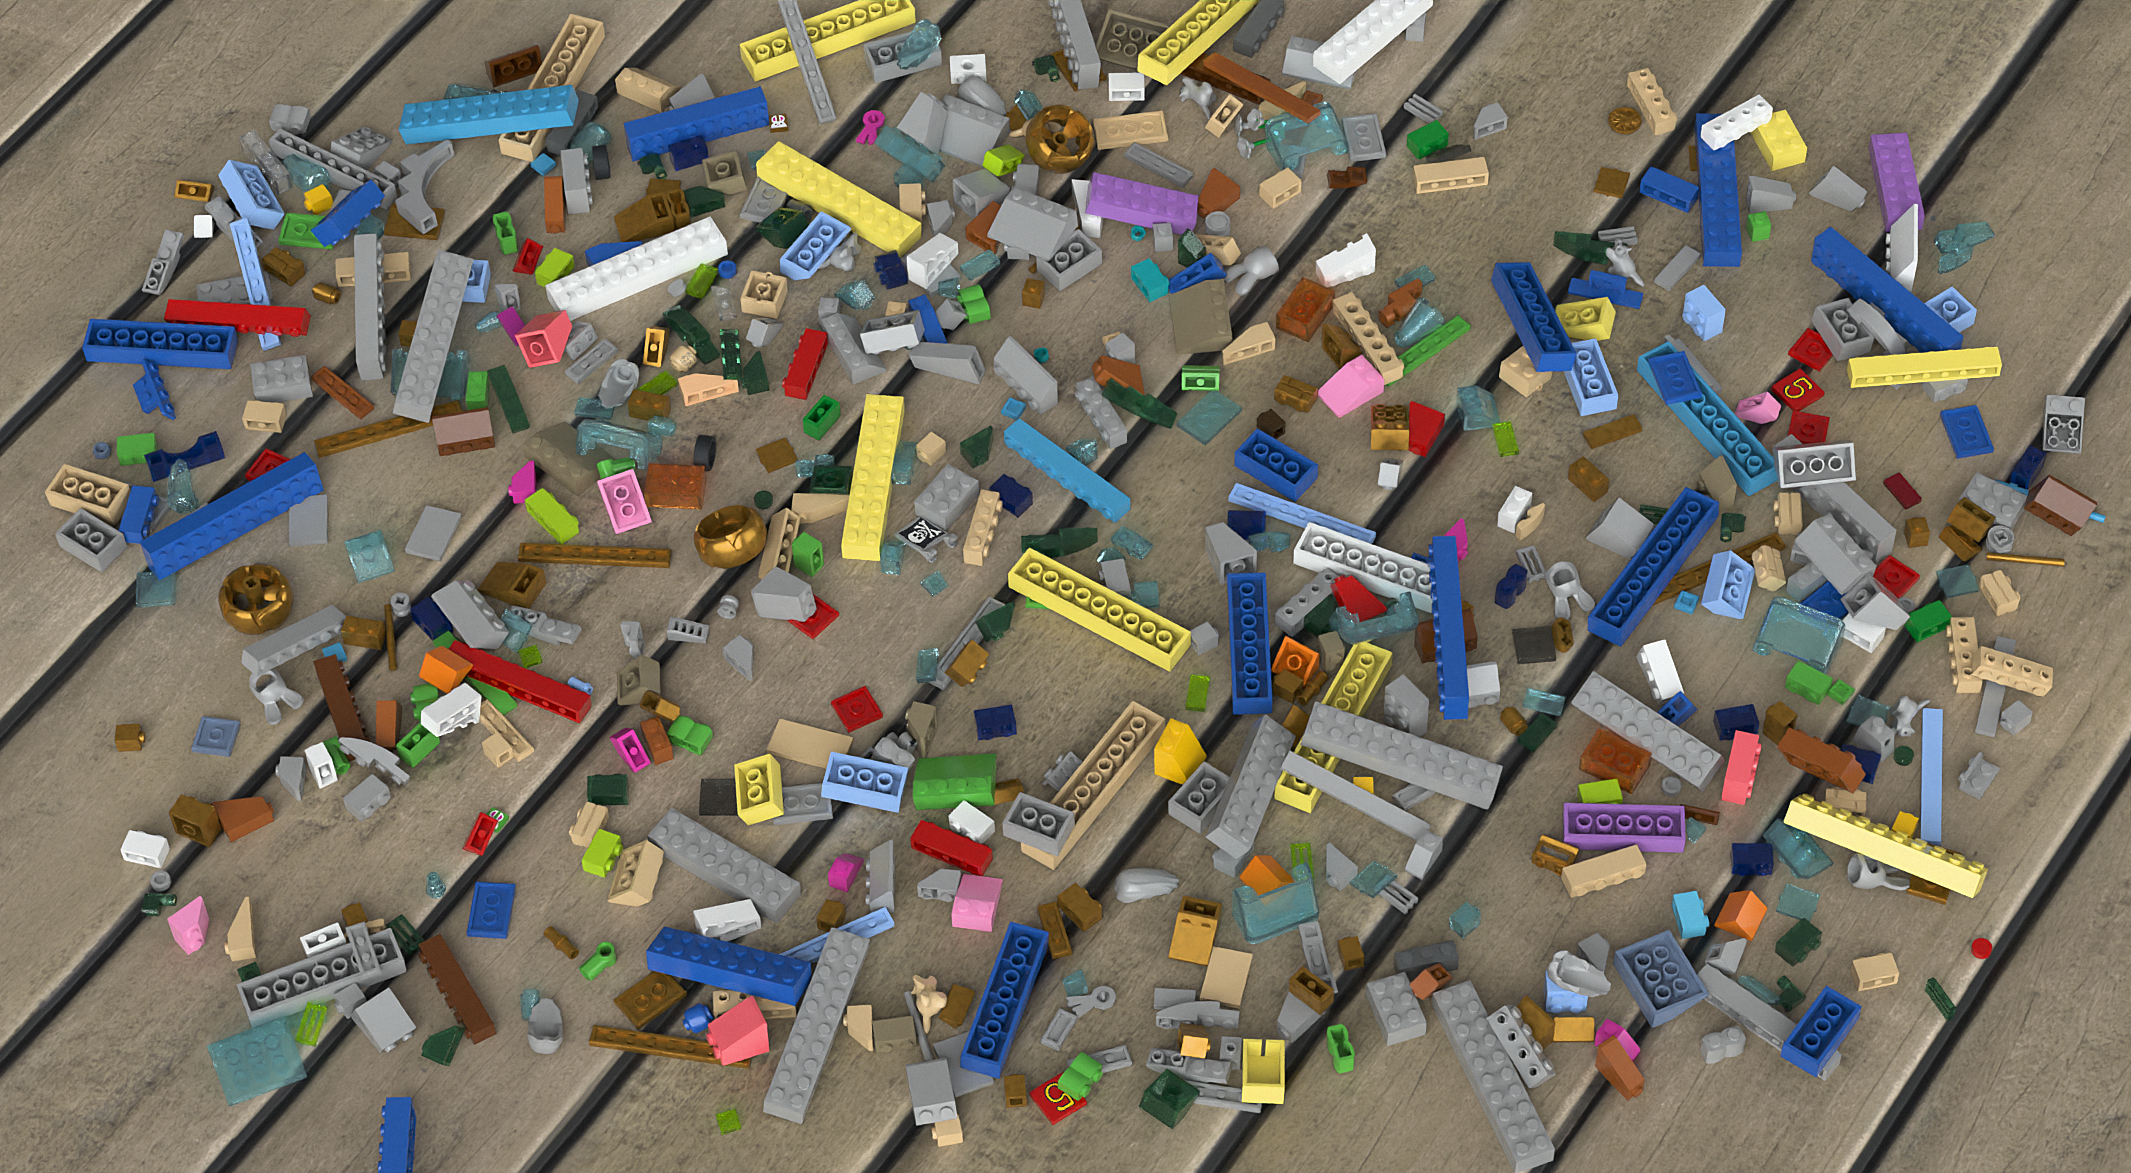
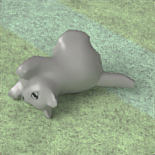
M1184 77L1182 81L1185 85L1181 86L1179 97H1182L1181 101L1184 102L1186 99L1194 100L1202 108L1207 119H1210L1211 112L1208 107L1217 99L1212 86L1207 82H1203L1201 86H1198L1193 80Z
M853 233L851 237L844 238L841 241V245L834 249L830 257L818 269L832 264L837 269H843L844 271L853 270L855 268L853 256L860 254L862 246L857 243V233Z
M1617 239L1614 247L1607 248L1606 250L1607 257L1613 262L1608 268V274L1632 278L1638 285L1644 287V282L1636 272L1634 260L1628 254L1632 248L1626 247L1622 244L1621 239Z
M1901 696L1898 702L1893 704L1890 709V715L1895 717L1890 725L1894 735L1897 733L1899 737H1911V733H1915V730L1910 725L1911 720L1930 700L1925 699L1917 704L1914 700L1909 699L1908 696Z

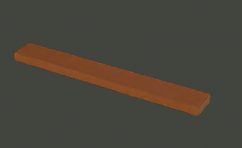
M1216 52L1203 60V66L1308 124L1321 115L1320 109Z

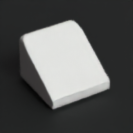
M212 215L194 216V238L213 237L214 221Z

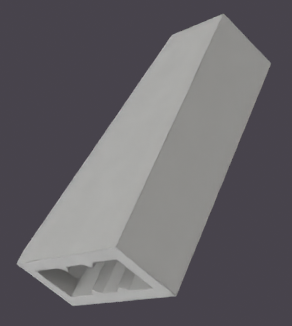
M919 342L909 353L915 368L975 384H980L986 372L976 347L972 345Z

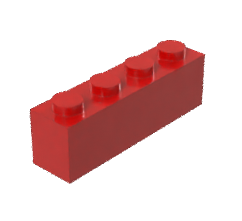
M806 328L804 335L800 336L799 347L794 351L793 363L789 364L788 375L784 377L782 382L785 396L807 400L828 346L827 332Z
M921 820L910 837L912 849L977 876H983L993 860L992 849L989 846L976 843L969 837L957 835L949 829L940 828L933 822Z

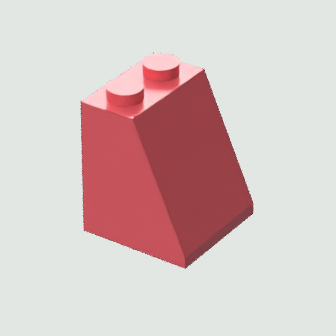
M566 310L537 315L515 335L529 368L557 363L561 360L572 329V324Z
M753 996L748 997L708 1024L709 1033L706 1034L708 1044L713 1045L715 1058L720 1059L723 1066L769 1052L767 1023Z

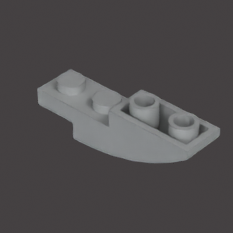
M218 196L207 203L205 209L215 219L216 225L234 242L230 223L239 221L242 217L239 218L225 201ZM252 230L255 245L258 248L263 244V241Z
M165 230L156 259H152L142 292L160 295L164 291L181 256L179 250L184 238L183 233Z
M514 605L504 619L507 624L519 631L555 645H560L561 642L573 644L582 630L580 625L547 618L544 612Z
M340 737L338 740L339 749L347 755L352 754L356 757L355 761L360 766L364 767L366 765L370 768L376 763L375 767L383 773L386 771L392 775L390 778L396 784L400 785L402 783L406 786L409 783L410 776L397 766L400 763V758L392 752L361 739Z
M1216 1001L1187 1002L1157 1012L1156 1026L1164 1029H1179L1180 1023L1193 1025L1202 1024L1207 1027L1221 1026L1226 1029L1239 1028L1240 1011L1220 1009V1002Z
M1151 1048L1146 1063L1148 1068L1179 1080L1208 1084L1210 1082L1227 1084L1232 1070L1231 1062L1180 1055L1179 1051Z

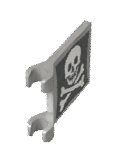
M919 516L895 533L896 538L923 554L931 563L937 560V557L934 556L937 554V550L932 547L942 540L950 548L957 546L955 541L958 537L956 534L947 533L922 516Z

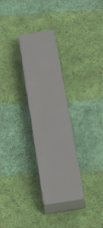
M988 597L928 676V683L942 690L947 687L952 679L944 673L970 640H974L977 644L981 642L1005 610L1006 606L1004 603Z
M1997 636L1994 650L2013 655L2016 640ZM1990 680L1986 681L1975 733L1995 737L2006 685H2000Z

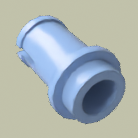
M574 676L567 683L571 688L584 691L589 695L593 691L590 683H584Z

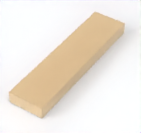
M488 699L481 703L480 721L492 734L498 732L510 744L513 756L518 762L534 752V748Z

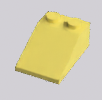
M1608 297L1556 306L1555 312L1568 337L1581 340L1596 338L1597 341L1610 339L1616 311Z

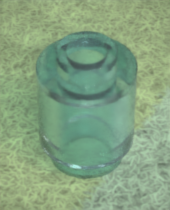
M656 415L649 419L648 429H650L651 434L667 438L669 436L673 437L675 434L677 423L673 422L672 419Z

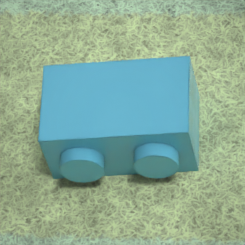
M1697 891L1674 894L1671 906L1681 939L1704 936L1706 927H1709L1708 916L1703 913L1704 904L1702 898L1698 897Z

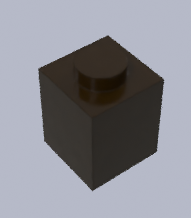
M1269 409L1257 417V428L1274 439H1278L1285 434L1286 422L1276 412Z

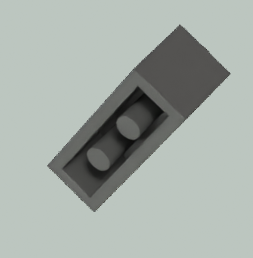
M1453 940L1394 953L1396 974L1405 972L1408 980L1417 978L1426 968L1438 963L1447 972L1458 969L1459 956Z

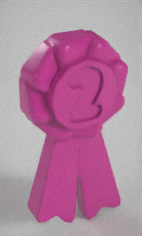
M871 110L864 114L863 124L865 128L857 137L856 143L864 145L868 138L869 145H877L876 130L883 127L885 116L882 112Z

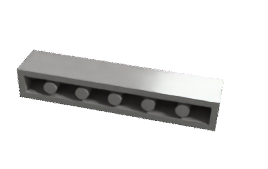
M1018 164L1017 171L1013 172V182H1015V185H1012L1011 191L1016 187L1038 195L1039 165ZM1004 244V251H1007L1008 259L1030 260L1029 253Z
M330 605L244 648L241 663L256 676L268 672L270 669L341 635V629L346 616L333 605Z

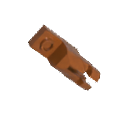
M1419 278L1388 294V305L1378 311V318L1384 327L1389 328L1395 324V321L1399 322L1416 311L1415 299L1422 295V282Z

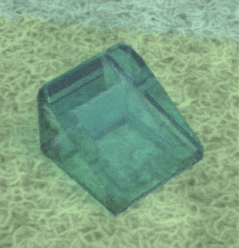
M959 277L938 282L939 296L956 298L960 288Z
M1116 547L1101 549L1097 557L1100 565L1104 561L1124 559V562L1126 561L1125 557Z
M936 571L920 582L932 597L948 587L939 571Z
M1082 969L1062 980L1068 997L1088 993V986Z

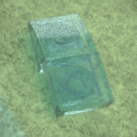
M1967 243L1963 248H1959L1956 253L1951 250L1946 255H1942L1938 261V273H1948L1963 266L1971 259L1974 247Z
M815 455V461L796 460V476L813 477L835 470L834 455Z
M1121 526L1110 538L1112 544L1126 549L1129 555L1141 560L1153 548L1149 541L1124 526Z
M1285 532L1258 533L1249 536V544L1256 551H1262L1269 547L1273 553L1290 547V535Z

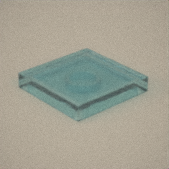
M153 572L137 573V608L175 605L176 572L161 580Z

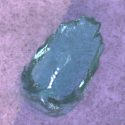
M923 19L915 25L901 50L897 53V66H899L900 70L918 67L933 54L941 41L939 26L931 23L928 19Z
M589 122L576 136L570 149L582 148L583 155H587L589 165L593 160L592 146H607L611 143V135L603 125Z
M295 154L287 156L283 160L288 176L299 189L307 192L323 184L328 190L330 177L324 167L313 164L306 159H300Z
M178 459L171 466L167 485V503L177 513L187 514L199 508L200 504L195 497L194 491L191 489V473L187 463L183 462L182 459Z

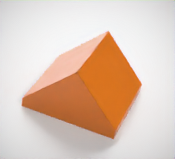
M1285 636L1271 671L1279 675L1285 669L1303 679V688H1305L1307 682L1319 670L1320 653Z
M440 646L426 653L419 677L448 694L458 687L473 667V664L444 646Z
M1255 855L1240 875V880L1264 905L1296 884V881L1271 855Z
M1751 890L1730 893L1714 926L1752 941L1768 908Z

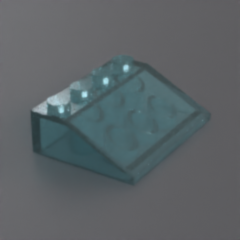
M285 1016L207 1045L229 1107L307 1078Z

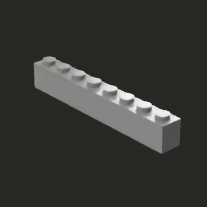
M279 129L269 139L273 155L345 190L352 191L372 179L385 195L380 201L382 203L380 207L386 210L397 199L394 183L295 135Z
M1706 964L1697 974L1709 993L1704 1000L1782 1051L1783 1043L1797 1024L1788 1019L1784 1013L1772 1008L1768 1002L1757 998L1750 990L1742 988L1734 979L1723 975L1716 967ZM1838 1050L1834 1052L1818 1074V1077L1824 1081L1828 1079L1840 1064L1842 1054Z

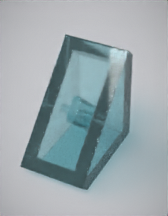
M1079 439L1065 447L1072 457L1085 466L1097 459V442L1095 439Z

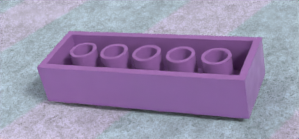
M1907 133L1871 135L1868 150L1885 231L1890 232L1891 226L1914 204H1918V230H1922L1925 215Z
M1093 172L1088 184L1085 213L1152 228V224L1171 222L1172 233L1190 237L1196 225L1198 195Z
M1564 803L1562 814L1563 843L1579 848V850L1617 851L1637 844L1642 852H1684V806Z

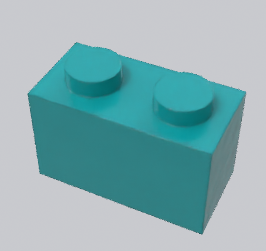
M1150 258L1131 266V279L1149 303L1168 294L1169 280L1165 275H1162L1158 265L1153 263Z

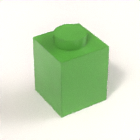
M1766 211L1748 214L1746 230L1751 242L1769 239L1771 223Z

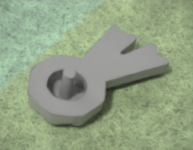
M1100 986L1095 988L1091 995L1066 998L1068 1008L1074 1007L1072 1012L1080 1018L1094 1007L1102 1010L1113 1007L1116 995L1112 988Z

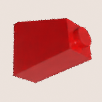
M1410 401L1408 451L1423 457L1427 456L1444 427L1445 413Z
M1345 575L1335 578V583L1330 585L1349 628L1387 611L1386 606L1352 575L1347 578Z

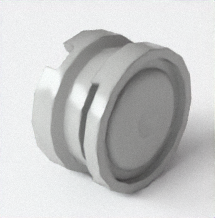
M1215 211L1207 215L1205 220V232L1207 235L1227 237L1230 234V217L1226 213Z
M2006 526L1992 527L1987 534L1985 544L1987 550L1990 553H2010L2014 542V534Z

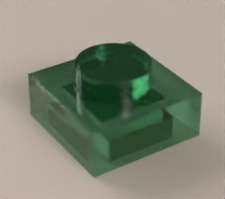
M256 962L237 969L242 982L261 976Z

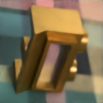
M1542 834L1532 854L1531 863L1539 868L1548 869L1562 876V868L1576 864L1579 848Z

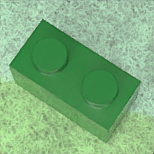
M1435 120L1407 134L1406 146L1420 160L1439 149L1445 148L1448 145L1449 133Z
M824 394L802 419L804 433L819 441L841 416L839 402Z
M1940 600L1934 603L1930 602L1919 610L1909 612L1910 618L1906 621L1905 627L1918 643L1946 630V625H1949L1952 615Z

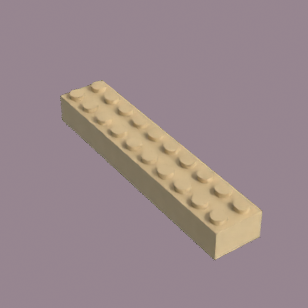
M570 14L527 90L572 85L575 90L605 37L603 22ZM553 128L503 133L499 138L501 154L532 162L537 158L545 144L547 134Z
M1132 701L1050 802V804L1074 812L1075 826L1059 855L1055 856L1024 843H1021V852L1055 870L1158 742L1165 729V718Z

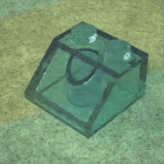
M1476 385L1457 388L1456 402L1464 431L1501 426L1492 393Z
M381 530L344 541L347 555L358 583L395 572Z

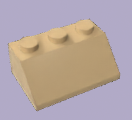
M624 68L615 79L618 94L661 113L670 103L669 98L681 90V87L638 68Z
M648 840L622 850L607 901L635 907L650 902L653 897L654 886L658 880L659 868L663 863L664 851Z

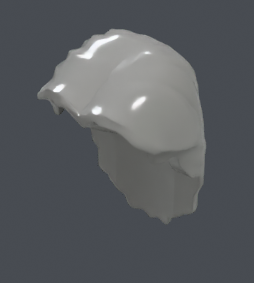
M972 75L968 77L958 88V99L1000 115H1006L1005 103L991 85L978 76Z
M617 359L607 370L598 393L600 400H602L601 405L605 409H612L614 406L619 405L622 406L631 396L633 389L637 387L639 369L635 363L629 362L626 359Z
M1149 867L1126 869L1120 872L1114 884V889L1117 892L1116 898L1123 903H1130L1141 899H1150L1155 895H1169L1174 888H1178L1179 879L1163 869Z
M1566 950L1556 951L1553 954L1547 974L1549 979L1557 986L1591 998L1600 994L1606 995L1611 990V983L1607 981L1603 971L1596 969L1585 960L1576 957L1573 953Z
M541 998L540 1002L532 1007L529 1017L528 1042L533 1051L540 1054H553L558 1050L564 1038L561 1010L553 1003V999Z

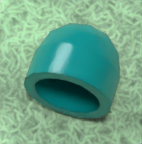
M1134 226L1130 232L1131 239L1136 242L1143 240L1146 233L1145 229L1142 226Z
M1040 347L1034 351V357L1037 362L1044 364L1048 361L1049 353L1047 348Z

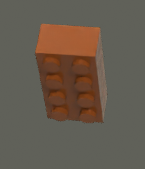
M1789 727L1777 746L1790 765L1854 794L1866 775L1861 768L1862 765L1855 760L1856 756L1849 751L1842 752L1831 743L1827 745L1816 736H1813V738L1809 737L1801 729L1794 730Z

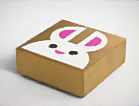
M786 114L769 116L771 133L788 131Z

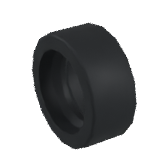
M592 146L596 180L609 179L611 176L607 146Z
M700 434L697 437L693 457L695 470L711 471L716 454V439L714 436Z

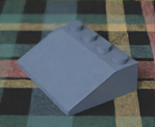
M1670 930L1615 951L1613 965L1652 1028L1674 1019L1709 995Z

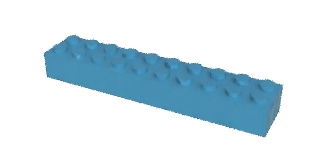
M565 85L405 104L399 132L407 145L574 125L579 99L573 86Z
M1669 341L1638 357V373L1661 398L1662 395L1649 366L1648 359L1678 352ZM1691 366L1702 392V398L1669 404L1670 409L1715 459L1723 455L1736 483L1748 496L1778 481L1772 455Z

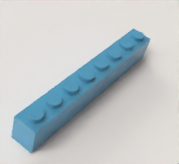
M1020 418L1004 431V443L1008 448L1017 451L1022 458L1028 459L1036 468L1043 470L1051 479L1058 481L1063 488L1069 489L1077 498L1087 502L1092 509L1102 513L1106 519L1116 523L1130 510V498Z

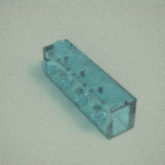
M885 126L874 141V144L888 155L934 183L945 167L941 161L942 157L934 152L930 154L928 152L929 149L922 144L916 145L915 140L908 135L906 137L902 136V132L897 128L893 127L891 129Z

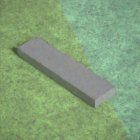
M1135 142L1124 153V158L1182 188L1193 178V172Z
M1182 1080L1179 1101L1255 1113L1261 1112L1262 1103L1242 1102L1241 1088Z

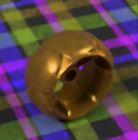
M1055 104L1043 108L1032 118L1026 129L1025 143L1029 148L1030 157L1039 167L1044 170H1055L1056 174H1065L1078 169L1090 157L1094 147L1093 129L1089 120L1080 111H1074L1067 105ZM1055 122L1065 127L1063 132L1057 131L1052 134L1044 127V124ZM1073 137L1076 138L1075 142L1078 145V151L1074 156L1065 146L1068 138Z
M743 505L726 506L710 513L698 523L693 536L694 545L699 557L706 565L723 569L732 568L748 562L763 550L766 544L767 529L761 515L754 508Z
M254 563V565L238 567L225 577L223 586L219 590L218 602L223 618L237 631L250 635L263 634L270 629L275 630L289 617L291 605H293L291 586L286 576L282 575L274 566ZM240 594L246 595L249 604L245 610H240L235 605L236 598ZM264 600L273 601L267 607L257 609V606L261 605Z

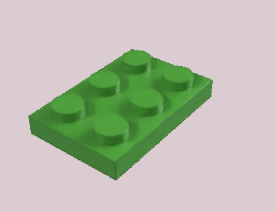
M286 213L278 239L279 245L333 249L331 244L324 247L311 232V229L325 216Z

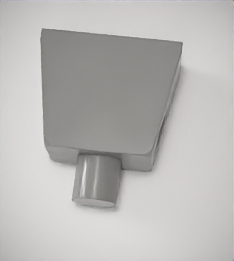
M1871 716L1859 727L1853 742L1882 763L1894 752V731L1884 724L1882 718Z

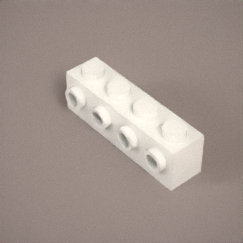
M1757 95L1702 125L1701 138L1713 150L1724 147L1727 143L1739 139L1748 132H1752L1760 125L1767 124L1771 120L1773 108L1760 95Z

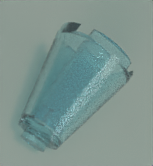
M1420 297L1416 300L1394 334V341L1401 348H1408L1444 325L1445 321L1441 313L1434 306L1432 308L1427 305L1429 301Z

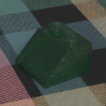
M779 207L755 226V229L774 247L787 249L792 246L809 224L801 210Z
M814 465L809 492L811 494L850 495L853 478L852 466Z
M1166 1069L1144 1091L1139 1107L1173 1129L1185 1117L1200 1094V1090Z

